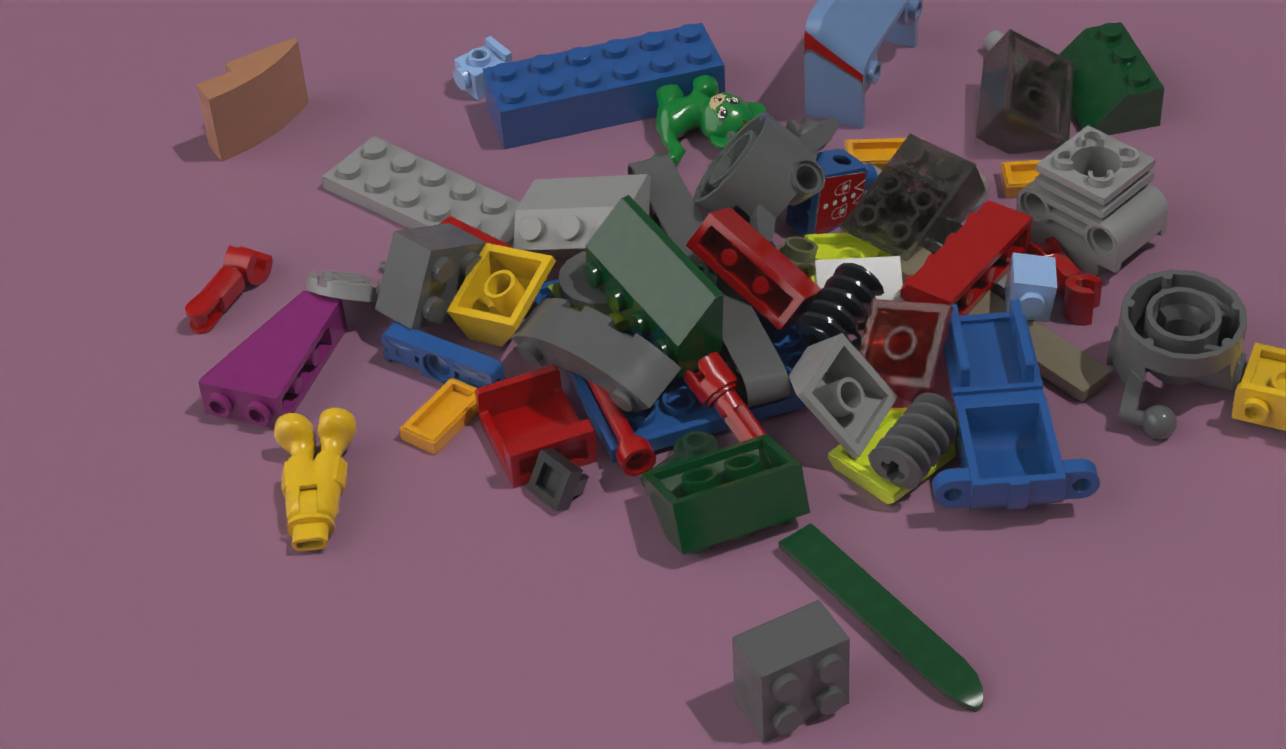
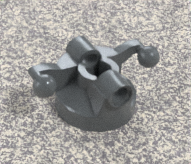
M766 111L755 116L739 130L714 159L703 175L693 200L708 213L731 207L765 239L771 242L776 218L787 205L795 206L801 204L824 188L825 174L822 167L816 162L817 152L822 150L831 141L838 129L837 120L830 117L823 122L818 120L807 121L799 128L796 136Z
M1172 269L1149 274L1131 285L1122 300L1118 327H1114L1107 356V365L1114 366L1122 382L1126 384L1117 421L1142 426L1146 435L1155 440L1168 438L1177 427L1176 414L1170 408L1164 405H1154L1147 408L1146 411L1138 410L1148 372L1158 380L1169 384L1184 385L1196 382L1204 386L1232 392L1236 391L1237 385L1242 379L1247 354L1242 353L1247 329V315L1244 304L1234 290L1219 279L1197 271Z

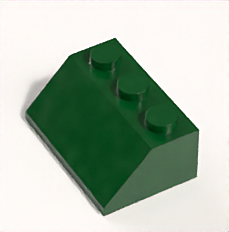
M1122 22L1105 23L1101 26L1085 28L1046 66L1048 77L1080 130L1089 125L1107 135L1160 126L1164 87Z
M768 434L641 473L643 483L666 538L682 555L687 553H703L709 550L711 545L729 539L742 540L750 537L756 530L769 526L788 525L796 517L810 513L802 463Z

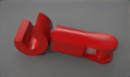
M1054 237L1046 238L1045 243L1039 245L1035 242H1030L1026 254L1055 258L1057 291L1064 298L1063 315L1065 319L1075 325H1091L1093 308L1100 306L1102 280L1093 275L1082 274L1066 256Z
M229 245L224 256L223 267L219 269L201 292L185 306L186 315L191 318L189 324L191 331L195 334L210 332L223 315V312L227 310L244 290L245 283L254 286L264 283L272 270V256L243 246L237 248Z

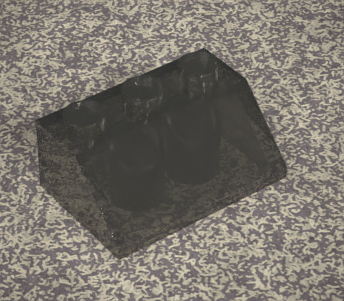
M1009 29L983 59L976 138L1007 154L1056 150L1068 141L1070 136L1074 63Z

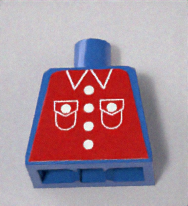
M843 149L817 152L816 162L822 167L825 174L824 188L801 204L795 206L788 205L786 223L805 237L807 234H827L858 217L862 212L865 189L874 186L878 180L877 171L872 164L862 163Z

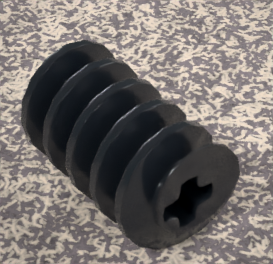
M842 263L837 266L833 276L827 279L824 288L817 292L815 299L807 305L805 312L797 318L795 323L796 330L801 340L807 347L841 333L849 340L848 335H854L858 331L859 326L857 323L865 322L867 319V311L875 309L877 305L875 296L884 294L882 284L875 275L861 265Z

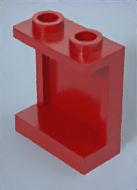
M550 365L475 390L478 421L513 488L529 483L541 449L554 448L579 468L597 462L594 429L588 419L579 420L562 389L560 371L556 365Z

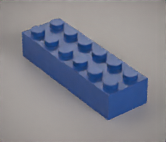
M703 23L685 24L679 28L647 32L644 35L631 38L613 39L607 43L588 47H575L564 52L549 55L542 54L530 59L511 63L503 62L496 66L482 68L487 108L504 149L656 117L658 110L656 91L664 85H678L685 97L692 93V82L695 78L709 75L715 77L719 93L725 92V65Z

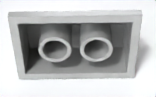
M649 174L534 179L515 210L513 248L550 255L555 260H568L578 253L586 251L585 245L622 197L629 195L649 215L651 176Z

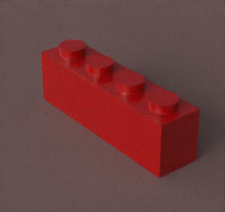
M990 200L976 213H970L965 224L956 233H951L944 245L935 254L931 253L926 258L924 265L914 275H909L905 279L900 292L901 298L904 299L902 318L939 333V321L947 317V305L957 304L959 316L968 315L1006 275L1009 270L1012 253L1025 254L1028 251L1033 217Z

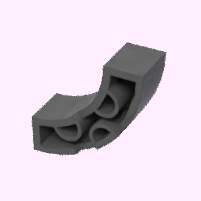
M547 298L541 300L511 336L510 339L518 345L517 351L528 362L534 365L539 364L542 367L556 365L557 367L574 372L610 393L611 400L618 407L633 413L650 408L681 369L667 355L636 333L631 337L628 334L620 333L613 329L615 327L613 318L588 306H585L581 312L569 308L571 304L566 299Z

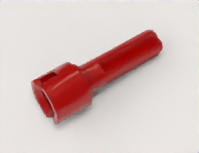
M718 352L711 353L699 360V372L695 373L690 370L685 372L682 379L701 405L709 408L715 407L740 442L767 434L737 394L736 390L738 389L737 384L739 380Z

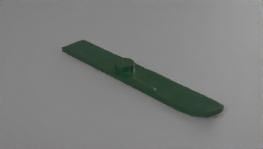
M810 523L778 542L779 548L930 685L958 705L973 712L980 711L983 707V687L976 671L970 664L818 528Z

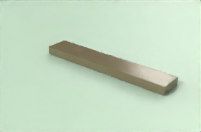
M919 244L900 256L903 283L909 275H914L924 265L926 258L931 254L930 251ZM989 291L968 315L1006 312V302ZM1027 320L1042 377L1081 403L1110 382L1112 370L1037 321Z

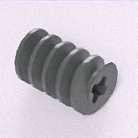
M935 393L918 395L912 405L906 409L893 427L888 430L884 438L869 453L870 465L875 472L900 488L909 490L916 488L922 481V477L929 473L931 466L938 462L940 455L947 451L949 444H952L958 437V427L955 422V412L952 406L944 397Z

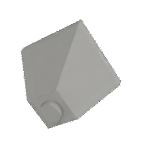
M843 333L808 346L788 375L796 395L853 459L860 457L898 397Z

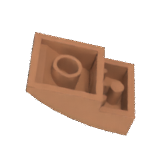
M295 37L225 63L227 73L196 84L208 143L221 161L236 156L271 137L290 123L309 103L299 43Z

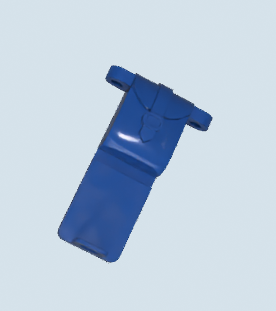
M1010 300L1009 312L959 316L957 304L947 305V317L939 321V337L952 400L955 404V422L958 427L956 447L961 468L946 469L934 477L932 486L936 502L945 508L969 507L970 510L1004 507L1008 511L1026 509L1028 505L1061 503L1063 500L1081 499L1093 495L1100 486L1095 464L1087 459H1061L1047 399L1043 391V383L1027 318L1022 312L1020 300Z

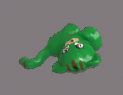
M703 75L693 80V91L685 97L680 87L676 84H668L658 88L656 91L658 110L655 129L661 137L662 144L669 151V154L665 155L670 156L676 167L686 152L679 143L678 138L694 129L700 128L701 132L709 138L713 148L722 150L726 146L727 132L733 131L737 134L755 116L765 112L766 108L760 103L745 102L741 97L727 92L719 93L715 77ZM654 155V156H652L651 158L658 157V156H663V155Z

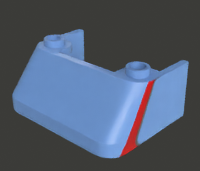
M818 0L808 15L804 31L805 115L822 120L832 117L839 124L863 129L865 126V93L871 84L878 82L881 74L882 65L880 61H877V50L883 41L912 48L916 47L918 19L922 12L923 0Z

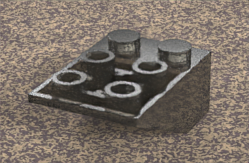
M909 134L840 228L842 231L908 261L922 248L927 249L961 224L985 193L986 188L977 164L913 134Z

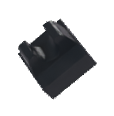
M554 448L541 449L527 489L555 511L568 510L573 497L583 493L589 476L585 473L582 474L583 470Z

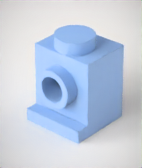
M492 36L485 38L484 46L472 49L470 52L454 59L455 69L453 70V77L455 83L461 90L467 91L477 101L485 98L482 68L496 66L503 62H513L512 52Z

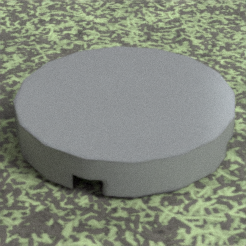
M314 270L307 274L305 289L333 298L377 302L382 279H378V285L370 284L371 278L366 277V275L333 270L322 272L320 278L318 272Z

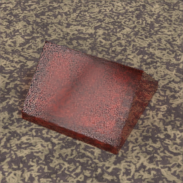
M872 299L859 353L898 396L897 398L913 402L918 395L933 391L954 309L951 305Z

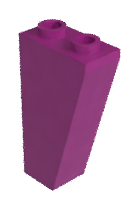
M303 290L201 377L198 384L205 413L271 428L275 427V422L280 416L287 413H295L347 330L342 299Z

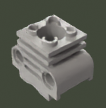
M1087 125L1037 163L1036 171L1041 174L1035 177L1034 181L1018 193L1016 211L1033 217L1031 242L1039 245L1045 243L1046 238L1054 237L1066 256L1090 274L1098 277L1106 269L1114 273L1118 272L1121 269V263L1156 234L1162 236L1166 233L1168 217L1167 200L1158 188L1149 183L1154 179V172L1150 169L1155 166L1156 159Z

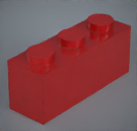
M731 207L710 212L686 244L693 253L779 330L794 325L799 315L805 312L807 305L815 299L817 292L821 289Z

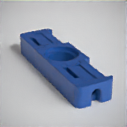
M394 322L381 335L382 344L387 346L383 351L387 362L391 363L394 360L421 370L422 376L443 384L451 377L476 388L505 380L503 364L499 360L420 330L410 329L401 323Z

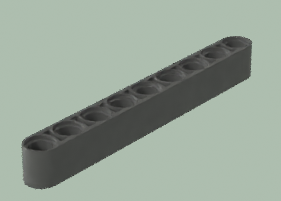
M663 155L629 163L627 166L628 175L649 174L651 176L650 218L724 294L722 358L739 380L737 384L738 389L736 390L737 394L748 408L788 398L790 396V383L786 369L751 304L686 246L687 242L704 221V218L670 156Z

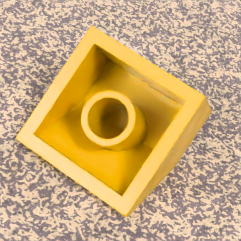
M486 243L479 254L482 258L465 278L447 312L469 340L502 347L517 331L556 260L550 255Z

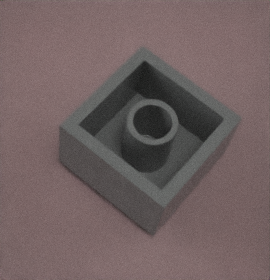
M450 223L394 231L375 310L410 329L454 322L447 309L465 278L482 258L479 254L486 242Z
M816 600L732 637L735 703L763 742L780 734H788L804 723L822 715L833 714L842 706L849 704L850 638L820 600Z

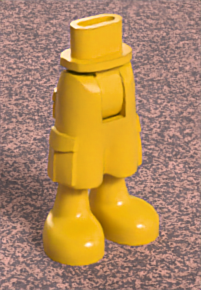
M329 408L320 414L318 437L321 444V452L317 454L315 459L317 434L314 426L305 416L298 413H287L280 416L275 422L274 437L277 443L291 455L288 461L284 462L281 489L285 497L288 521L287 531L292 537V548L296 551L326 548L328 546V536L335 531L334 522L340 512V498L346 487L348 462L341 456L350 446L356 435V419L346 409Z

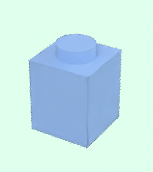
M1013 252L1005 283L1006 312H1009L1010 300L1019 299L1022 312L1027 320L1049 322L1057 291L1055 258Z

